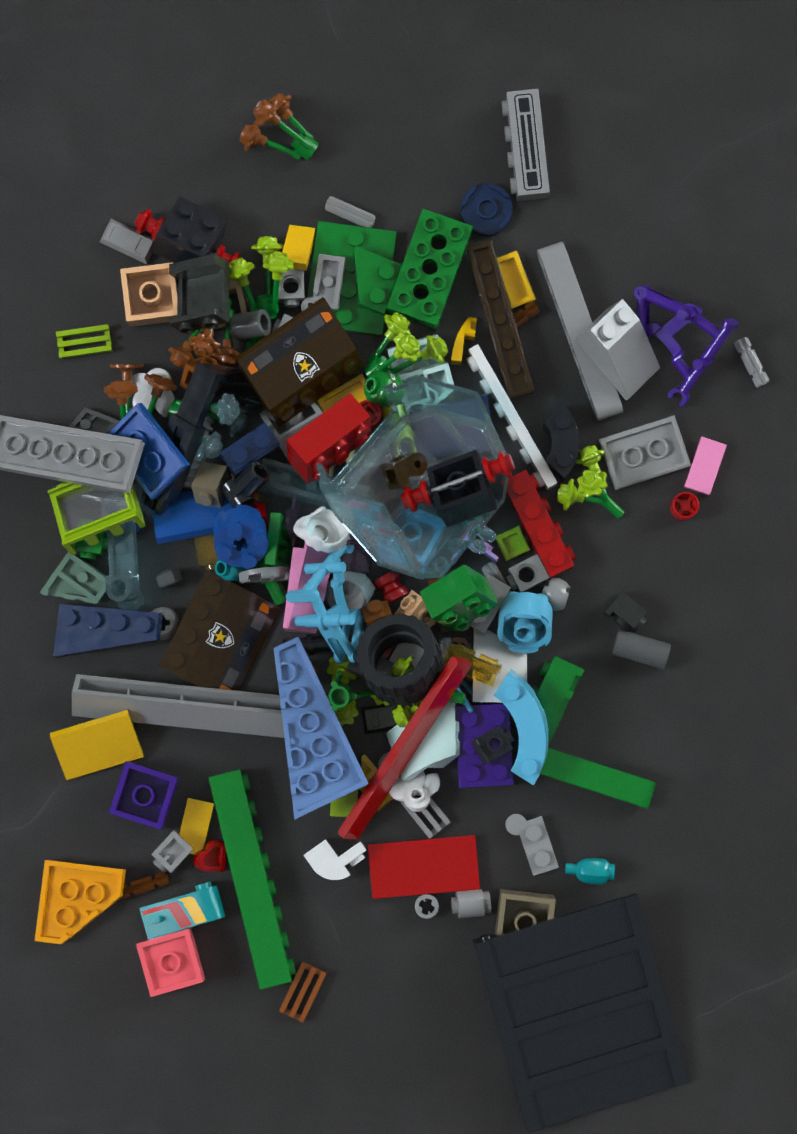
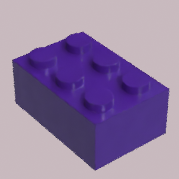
M504 704L471 706L473 708L472 713H469L465 706H455V721L459 722L458 740L460 742V755L457 757L459 788L514 785L513 772L511 771L513 767L512 750L483 765L471 744V741L499 725L502 730L507 727L511 733L510 711ZM495 738L489 742V746L492 749H497L500 745L499 741Z

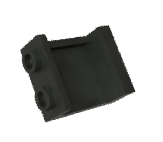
M210 254L169 264V274L178 280L177 317L170 319L171 326L179 330L180 333L192 334L198 329H214L218 325L229 323V263L217 254Z

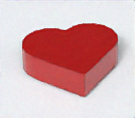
M215 839L208 841L204 850H200L195 854L193 859L195 867L202 871L225 872L227 853L225 844Z

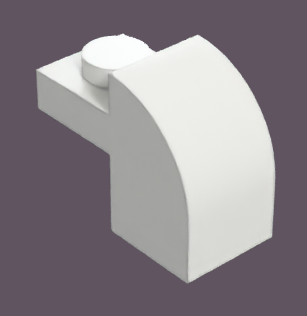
M325 839L304 854V857L313 870L321 877L329 880H340L351 875L345 865L350 863L353 867L365 858L362 853L367 849L360 841L338 856L327 839Z

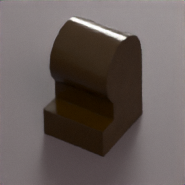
M418 452L402 453L380 464L389 489H404L411 485L409 477L420 476L425 473L427 469V459L425 456Z

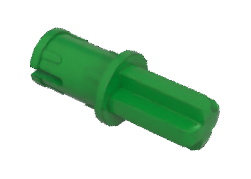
M264 558L256 564L257 568L272 567L265 564ZM281 581L261 582L262 585H266L276 606L286 602L285 596L287 592Z

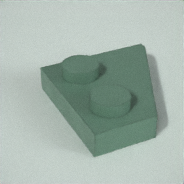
M67 552L40 593L46 596L51 595L98 604L114 581L77 554L71 555Z

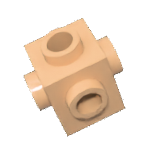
M413 590L410 591L408 596L403 598L400 607L394 614L415 616L420 621L425 622L429 629L436 623L431 618L422 596Z

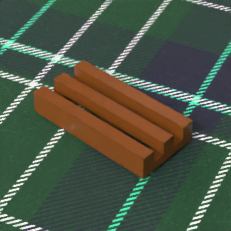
M302 961L279 1012L285 1013L303 1023L327 973ZM304 969H307L309 974L292 1010L287 1008V1005ZM314 974L319 975L302 1014L296 1013Z

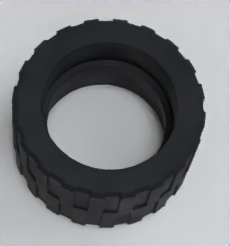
M391 614L377 619L365 629L356 647V662L366 685L373 695H376L379 700L385 701L390 705L406 706L420 702V700L425 698L444 668L442 653L432 630L428 628L425 622L412 615ZM412 643L424 649V655L419 665L404 676L388 677L378 673L376 670L381 655L396 644Z

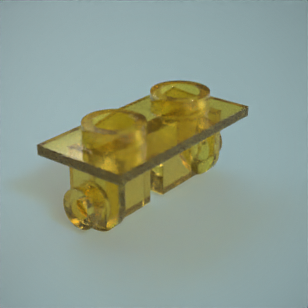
M460 643L449 646L444 667L452 656L466 658L472 663V666L465 676L491 687L494 686L496 676L502 668V664L498 663L499 660L483 654L477 658L475 657L476 651L464 647Z

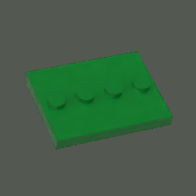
M318 221L307 297H313L314 294L313 289L319 254L345 257L346 263L339 310L333 312L346 332L382 337L385 314L381 315L358 306V288L355 280L356 269L353 249L355 246H358L393 261L397 232Z

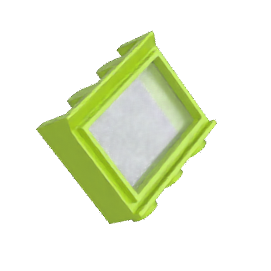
M61 483L56 488L48 490L62 545L71 555L77 554L74 543L84 539L90 546L99 543L97 534L108 529L115 536L121 535L124 532L122 524L133 519L140 528L146 526L134 484H132L130 494L73 483Z

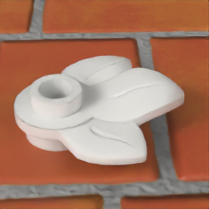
M154 368L147 373L149 375L157 374L172 380L169 372L163 368ZM137 373L130 380L138 387V392L135 393L132 404L134 407L137 403H143L146 409H148L152 398L151 391L153 386L144 379L146 373ZM163 390L161 398H158L155 409L163 417H167L169 406L175 400L171 390Z
M424 771L411 781H405L401 777L397 779L389 794L395 800L404 801V804L410 810L420 812L429 805L430 796L438 792L440 778L437 773L425 775ZM413 796H421L418 799L413 798Z

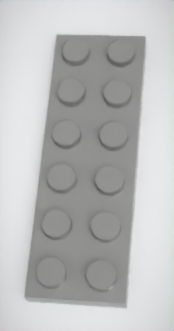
M0 415V470L130 494L145 445L142 440Z

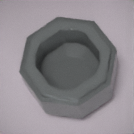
M178 568L166 569L156 576L159 588L161 589L183 582L181 571Z

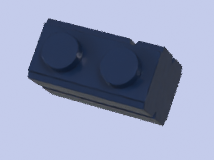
M265 422L257 427L255 431H251L221 451L220 456L234 477H236L251 462L260 461L278 449L281 444Z

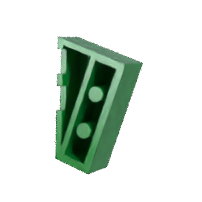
M554 656L551 662L545 661L539 673L543 677L540 686L534 685L532 688L546 714L549 729L548 745L559 725L569 700L572 698L579 678L584 673V669L557 656Z

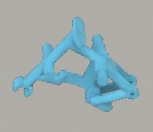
M345 545L341 550L331 552L323 563H306L304 571L306 574H313L301 590H291L285 596L287 601L291 603H312L316 614L296 616L295 625L297 627L305 626L306 628L317 627L333 651L336 663H343L346 659V654L350 662L357 663L356 647L358 646L360 636L363 635L367 628L360 609H348L342 584L345 581L344 572L346 571V564L341 562L340 558L343 554L352 553L354 545ZM328 573H333L334 579L331 581V587L334 591L336 605L326 611L317 587ZM350 628H352L353 630V637L351 643L348 640Z

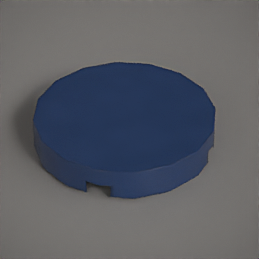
M494 183L472 186L465 193L461 202L463 222L473 226L472 232L481 236H492L502 232L509 225L513 215V204L510 195L501 186Z

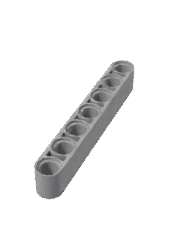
M561 241L538 249L537 255L597 421L623 413L617 389L575 340L592 323L564 243Z

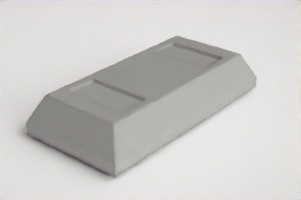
M110 219L100 243L144 264H148L153 254L155 241L152 240V237L143 233L139 234L136 232L137 230Z

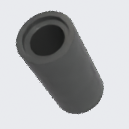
M619 629L612 649V655L664 670L671 644Z

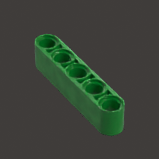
M548 748L546 760L540 773L541 775L649 809L656 783L550 748Z

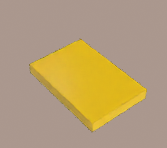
M128 710L50 733L51 742L66 780L144 757Z

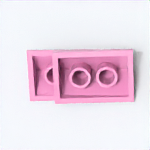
M306 542L304 548L293 547L287 593L291 590H301L313 574H306L304 571L306 563H323L330 553L316 551L313 547L308 546ZM330 573L325 576L317 587L322 601H324ZM286 599L283 629L288 632L316 633L317 627L306 628L305 626L297 627L295 625L296 616L316 614L312 603H291Z

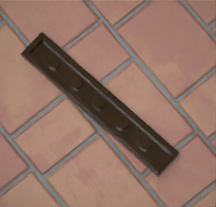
M492 240L466 247L508 397L511 400L533 394L535 389Z

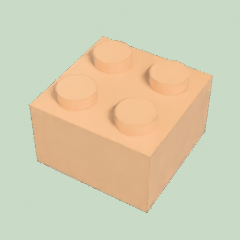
M172 263L120 269L126 322L129 327L170 322L171 318L177 317L178 282L176 278L169 274V264Z

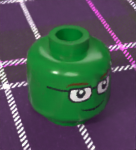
M377 370L368 376L364 385V393L370 403L390 408L402 399L404 386L402 379L398 375Z

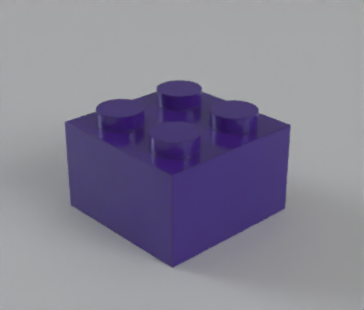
M126 761L109 813L163 830L180 778Z

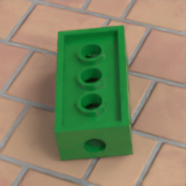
M422 209L387 306V314L393 315L395 312L404 315L410 322L437 331L469 243L473 226ZM442 241L446 246L441 250H436L432 247V243ZM427 265H432L437 271L432 275H428L422 269ZM417 290H424L428 296L420 300L413 294Z

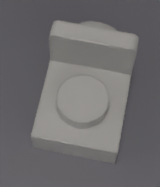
M173 830L151 854L156 858L153 863L162 872L165 873L168 870L170 873H173L194 848Z

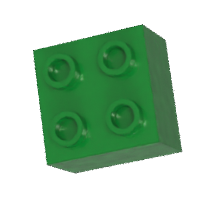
M465 564L420 591L431 618L454 632L467 628L471 621L488 615L494 607L499 605L487 578Z

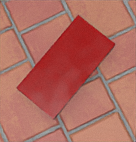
M475 835L368 845L372 899L480 889Z

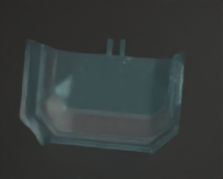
M415 375L407 378V383L393 388L392 384L381 388L392 409L391 413L332 482L323 465L317 463V470L320 474L319 485L333 514L375 560L378 566L417 579L443 578L467 547L475 553L484 554L487 546L481 540L475 538L477 535L484 541L493 542L496 539L494 531L485 527V525L505 502L509 477L507 478L504 474L496 476V482L491 484L498 509L447 527L437 513L435 502L430 507L426 503L418 505V510L414 513L410 508L405 509L400 494L404 493L403 489H389L380 464L402 453L411 452L422 453L427 459V468L474 450L478 451L481 458L487 457L490 461L497 459L498 452L503 451L505 455L507 453L477 391ZM427 469L420 476L409 477L411 483L409 487L412 490L419 488L420 481L425 480L428 486H430Z

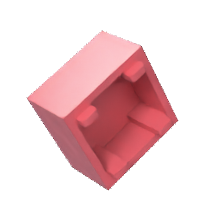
M191 927L136 944L150 997L198 984L206 980Z

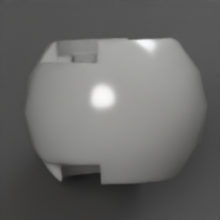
M551 578L545 581L542 594L548 597V602L553 611L565 608L570 586L560 578Z
M169 607L155 608L151 612L161 613L165 620L170 621V625H167L164 631L161 630L160 640H169L174 636L180 624L179 616Z

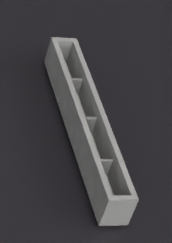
M76 674L72 689V716L98 719L128 710L132 722L284 738L279 695Z

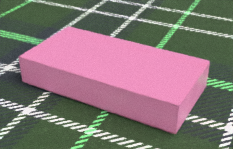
M701 436L684 488L707 496L710 495L727 446L726 444Z

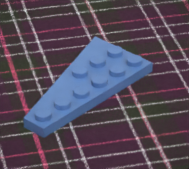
M299 637L274 648L294 820L368 785V781L335 712L331 709L332 706Z

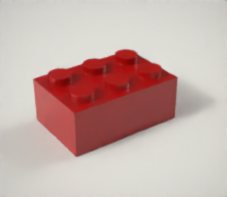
M349 393L286 440L288 462L307 484L314 480L319 481L328 473L329 468L335 464H342L349 457V453L356 448L362 449L369 443L371 438V416L354 396Z

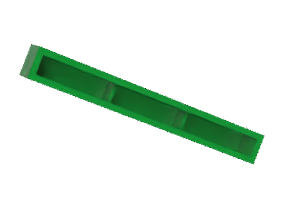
M236 770L208 777L259 988L261 990L292 982V975L296 974L293 958L288 959L285 950L290 948L287 933H281L279 922L283 921L280 905L275 906L273 901V895H277L274 880H268L266 869L270 868L267 852L262 853L260 843L264 842L261 827H255L253 819L258 814L254 800L249 801L247 790L251 789L248 774H243L242 770Z

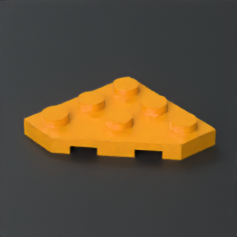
M45 860L35 941L64 944L123 897L126 869Z

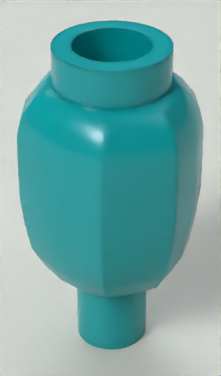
M221 560L215 564L216 574L227 581H239L240 572L257 568V566L250 569L234 567Z
M584 858L578 861L577 864L566 863L565 874L576 875L584 883L603 885L608 880H614L615 864H609L606 859Z

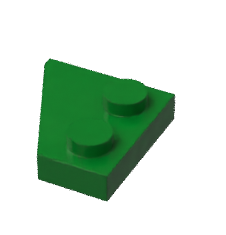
M355 246L353 256L356 269L355 280L358 288V306L384 315L402 264Z
M271 513L268 548L263 556L265 564L272 567L283 566L291 568L293 547H296L294 538L291 537L289 527L281 525L283 514Z

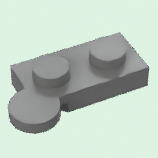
M319 254L313 289L314 294L313 297L304 299L301 304L302 311L322 297L326 299L333 311L339 310L346 263L345 257Z
M520 814L510 815L506 819V829L510 834L520 835L532 875L535 876L559 868L542 816L526 821Z

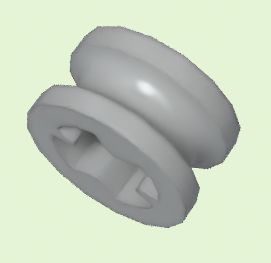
M423 894L415 901V911L421 918L428 919L437 914L439 904L433 895ZM426 898L432 900L431 905L434 907L431 913L428 910V914L422 913V907L419 906L421 900L426 902Z

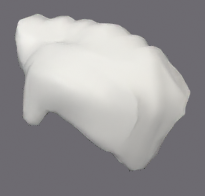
M320 507L310 515L301 517L296 521L293 528L295 534L304 539L308 546L313 547L316 551H324L326 553L341 550L350 539L349 521L342 514L326 507Z

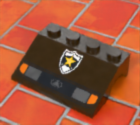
M324 297L235 358L245 378L258 394L264 406L262 407L263 412L278 427L288 422L365 367L356 347Z
M206 570L158 667L199 687L239 691L281 607Z

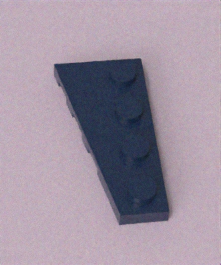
M59 604L53 657L58 658L71 654H82L90 651L160 641L163 614Z

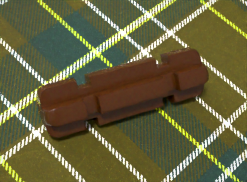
M534 301L526 304L523 310L520 308L513 313L517 329L528 322V318L532 319L540 313V309Z
M159 872L153 877L150 875L131 881V884L125 883L123 897L120 900L130 898L132 894L136 896L154 890L157 886L160 888L168 885L170 881L167 872Z

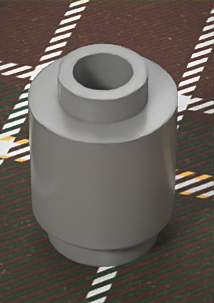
M482 889L457 891L456 897L451 898L452 913H457L459 919L485 916V913H491L489 891L483 892Z

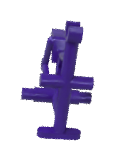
M649 285L638 286L634 290L636 315L642 323L647 338L650 339L655 335L666 345L673 355V365L685 379L680 387L673 388L668 393L670 399L677 392L681 393L682 401L679 403V406L682 407L689 402L690 395L688 392L705 368L713 364V357L732 330L737 328L740 323L733 318L724 319L722 322L723 326L719 329L701 316V307L689 303L683 304L653 290ZM650 302L675 313L676 316L664 326L659 322L649 324ZM693 322L714 339L702 356L693 361V368L691 370L682 359L684 357V350L673 335L688 323Z

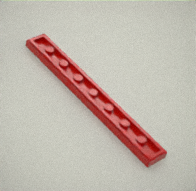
M452 656L339 828L338 834L343 839H359L472 666V663L466 658Z

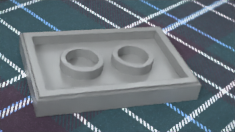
M675 415L598 440L601 450L605 452L603 457L614 491L691 466Z

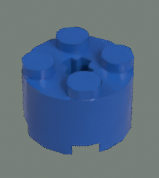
M238 504L236 508L225 512L224 510L220 511L214 519L213 539L217 558L234 567H243L245 569L255 567L257 562L266 554L268 548L267 527L265 520L261 517V513L251 506Z

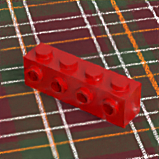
M524 470L502 481L501 486L535 554H538L550 577L549 579L574 567L573 561L576 560V557L570 545L565 547L560 538L564 536V533L557 521L552 522L548 514L552 512L551 507L545 497L540 498L536 490L540 486L534 474L529 475L527 470Z

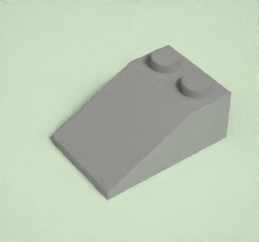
M623 299L607 308L575 339L625 400H628L660 369L640 319Z

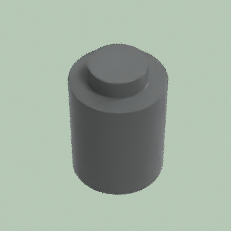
M261 309L233 315L228 328L232 337L237 341H244L268 336L271 332V320L268 313Z

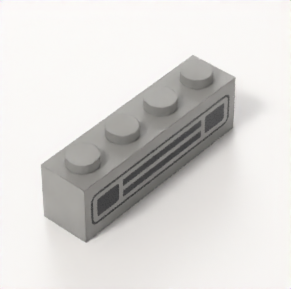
M539 90L509 91L506 93V100H503L501 103L503 117L508 116L509 126H504L505 141L511 142V152H507L508 168H513L514 178H510L511 194H516L517 201L549 198L550 190Z

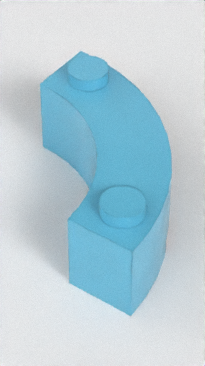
M510 669L494 696L510 711L518 730V754L511 771L534 786L542 771L548 752L549 729L547 718L532 687L517 672Z

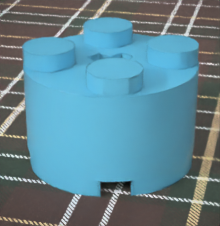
M509 592L499 608L497 635L500 642L506 643L511 651L523 654L537 652L538 648L544 644L547 646L552 637L553 610L548 602V597L541 593Z

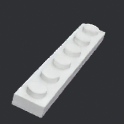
M479 345L473 346L468 350L470 357L466 358L473 372L478 371L483 380L479 381L480 385L487 395L491 394L496 402L493 404V407L499 418L505 417L509 424L506 430L513 441L518 440L522 449L519 452L524 462L532 464L536 471L532 474L536 477L539 486H544L546 491L557 485L555 477Z

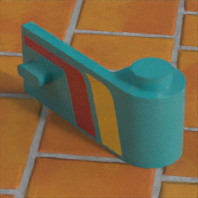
M211 882L196 885L195 892L139 908L148 939L226 917L218 886H212Z

